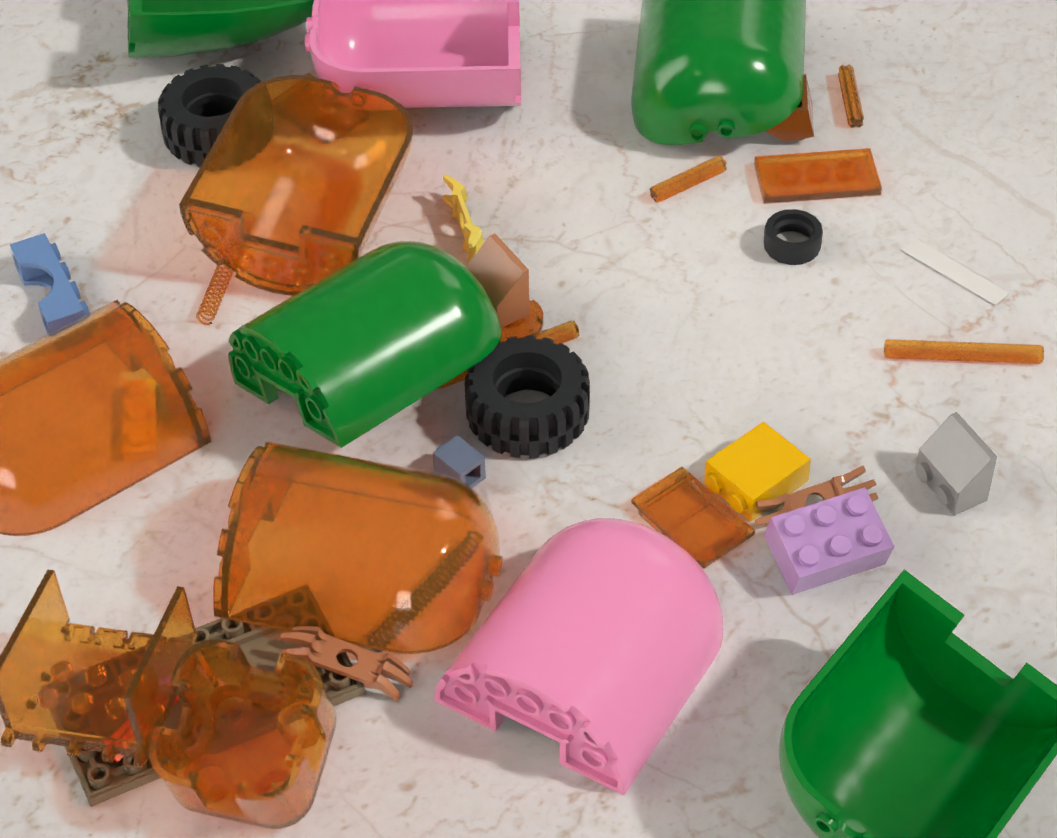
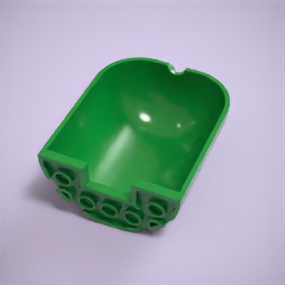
M642 0L631 95L632 115L638 132L645 138L659 144L686 145L703 142L706 134L710 132H717L719 136L726 139L758 134L775 127L787 119L798 107L803 96L806 0Z
M398 241L369 251L233 331L228 341L233 350L228 353L232 377L237 386L267 404L279 399L276 388L295 398L305 427L342 448L483 360L498 345L502 335V327L493 303L485 289L472 272L458 259L430 244L416 241Z
M904 569L792 704L785 718L779 743V761L786 790L804 822L819 838H997L1057 755V685L1027 662L1014 678H1011L952 633L965 615Z

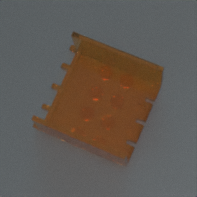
M48 569L0 655V714L5 725V730L1 737V745L12 747L16 739L33 741L32 750L42 752L46 744L66 746L67 755L70 757H77L81 749L102 752V761L110 763L113 762L116 754L133 756L134 766L144 767L195 658L192 647L197 639V634L185 588L177 586L154 634L133 631L128 638V631L98 627L95 633L94 626L69 623L70 618L55 570Z

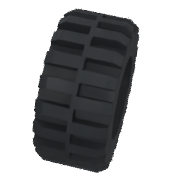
M216 64V66L208 67V65H202L196 70H193V68L186 70L184 75L180 76L178 74L172 79L171 84L168 83L158 99V114L164 144L171 154L191 166L194 163L199 168L207 169V166H214V169L223 168L222 166L238 165L239 161H247L254 156V153L258 154L271 136L272 120L267 89L259 78L246 69L241 71L237 66L225 67L224 64Z
M526 335V338L517 339V336L509 337L506 342L501 343L499 341L498 345L488 356L467 369L468 374L465 376L464 385L466 418L469 421V427L472 433L478 436L479 441L487 447L492 445V450L502 455L504 452H507L514 458H520L521 455H527L529 459L539 458V454L544 453L549 456L557 453L558 448L562 447L565 449L572 444L573 438L577 439L584 431V426L588 423L590 409L589 373L587 367L582 363V359L574 351L570 353V348L562 343L557 345L552 339L546 337L535 339V335ZM522 390H535L550 396L545 400L534 403H519L505 398V396Z

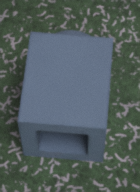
M458 435L447 443L441 444L433 452L434 475L460 496L486 479L485 456Z

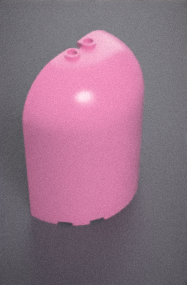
M314 0L312 17H307L305 49L306 52L311 51L313 65L319 79L328 91L339 100L355 107L367 109L521 106L519 0Z
M596 518L575 523L554 534L536 552L439 680L435 689L434 701L494 731H497L501 726L505 715L559 742L560 764L625 795L719 653L723 640V616L717 593L704 570L686 550L667 536L650 527L615 518Z

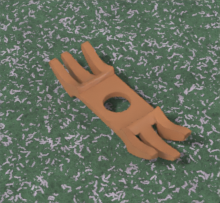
M863 465L849 473L833 477L829 481L790 494L785 493L773 499L756 501L757 508L761 510L778 509L781 505L784 508L756 519L755 523L756 526H768L771 517L807 506L806 498L813 494L819 495L823 500H827L864 487L866 490H869L877 484L873 479L851 487H842L866 472ZM876 492L869 494L872 502L878 499Z
M293 627L291 632L282 633L279 640L302 646L282 650L280 659L299 660L313 669L319 666L362 682L365 688L380 690L396 702L399 701L401 693L386 678L397 681L409 688L413 685V681L409 677L410 669L390 653L379 654L325 634L321 627ZM349 652L356 657L357 663L354 666L345 667L337 661L336 657L339 653Z

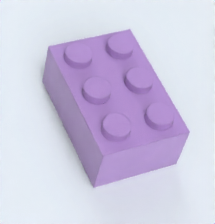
M865 487L771 517L764 534L791 595L885 565L895 547Z

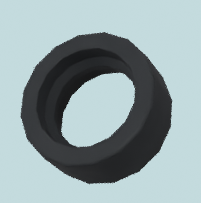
M785 209L776 212L768 218L765 225L763 241L765 251L774 260L788 265H801L810 262L818 256L821 249L822 224L814 215L807 211ZM795 231L806 235L809 239L803 242L792 243L782 240L777 235L783 232Z

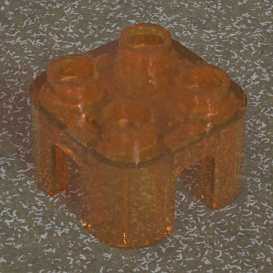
M221 639L203 640L184 651L178 659L171 677V687L183 705L177 729L175 731V729L157 725L154 728L149 743V759L152 767L181 806L193 812L270 829H282L292 826L305 817L313 805L337 722L336 710L318 670L310 661L298 655L280 653L275 669L276 672L262 670L249 664L240 645Z

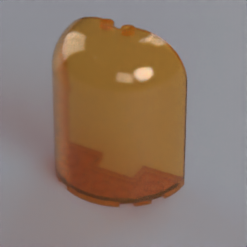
M302 75L280 76L260 82L241 96L182 198L179 208L184 225L190 236L195 235L204 246L201 251L217 266L224 264L236 272L235 278L265 291L294 296L360 257L409 155L413 137L411 117L407 110L393 98L364 88L354 87L350 93H342L339 86L332 81Z
M118 299L113 300L0 359V534L28 536L55 529L212 442L201 408L196 407L192 396L189 394L193 388L181 367L175 369L174 362L167 352L170 348L153 325L129 303L124 302L120 304Z
M265 442L264 447L257 446L247 459L229 500L228 507L231 508L228 519V529L222 528L217 556L222 557L219 566V576L214 577V616L289 632L292 631L293 627L299 626L321 627L325 634L351 644L400 654H419L435 651L456 642L467 634L476 623L484 601L491 600L494 581L489 579L500 575L503 557L500 556L497 525L492 512L483 498L469 485L454 477L291 445Z

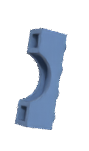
M43 233L9 244L15 267L23 284L39 285L51 290L45 298L38 302L43 325L52 344L89 333L86 320L90 319L91 316L85 301L79 302L78 299H81L79 289L75 281L69 282L71 279L70 272L65 262H59L61 256L56 243L50 244L46 234Z

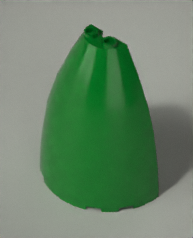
M127 0L128 57H175L223 51L258 42L307 22V17H312L314 0Z

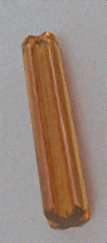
M850 64L847 66L841 65L838 68V78L847 122L851 128L856 126L860 128L863 125L864 115L854 68Z
M716 156L666 179L650 188V197L656 203H659L713 178L727 170L726 160H723L721 156Z

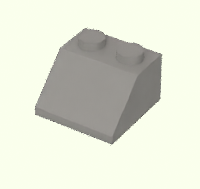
M955 412L919 448L915 471L920 481L926 483L935 493L939 503L945 505L955 516L988 500L997 456L966 421Z

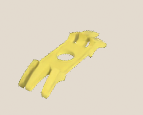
M444 174L443 180L452 190V196L445 194L442 195V199L452 207L451 217H457L464 236L462 248L469 254L468 265L483 245L482 230L480 227L473 225L465 204L467 201L466 188L457 180Z

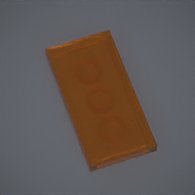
M870 148L754 157V167L763 204L881 195L882 186Z

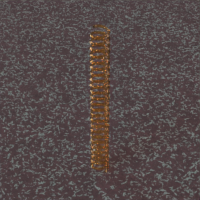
M240 211L196 314L197 319L204 325H211L212 322H203L199 315L207 321L215 319L222 298L228 288L227 285H229V281L235 271L234 268H236L246 239H248L251 227L255 222V218L251 214ZM242 215H248V216H250V217L252 218V221H251L249 218H247V217H241V216H242ZM202 312L207 316H212V318L209 319L204 317L202 315Z

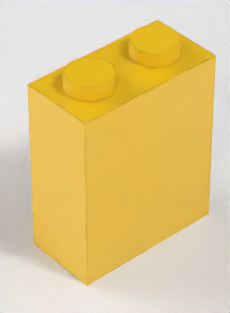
M763 421L706 460L704 483L712 493L718 494L728 502L735 512L741 513L752 522L767 511L758 509L756 501L773 499L785 493L790 494L808 482L811 458Z

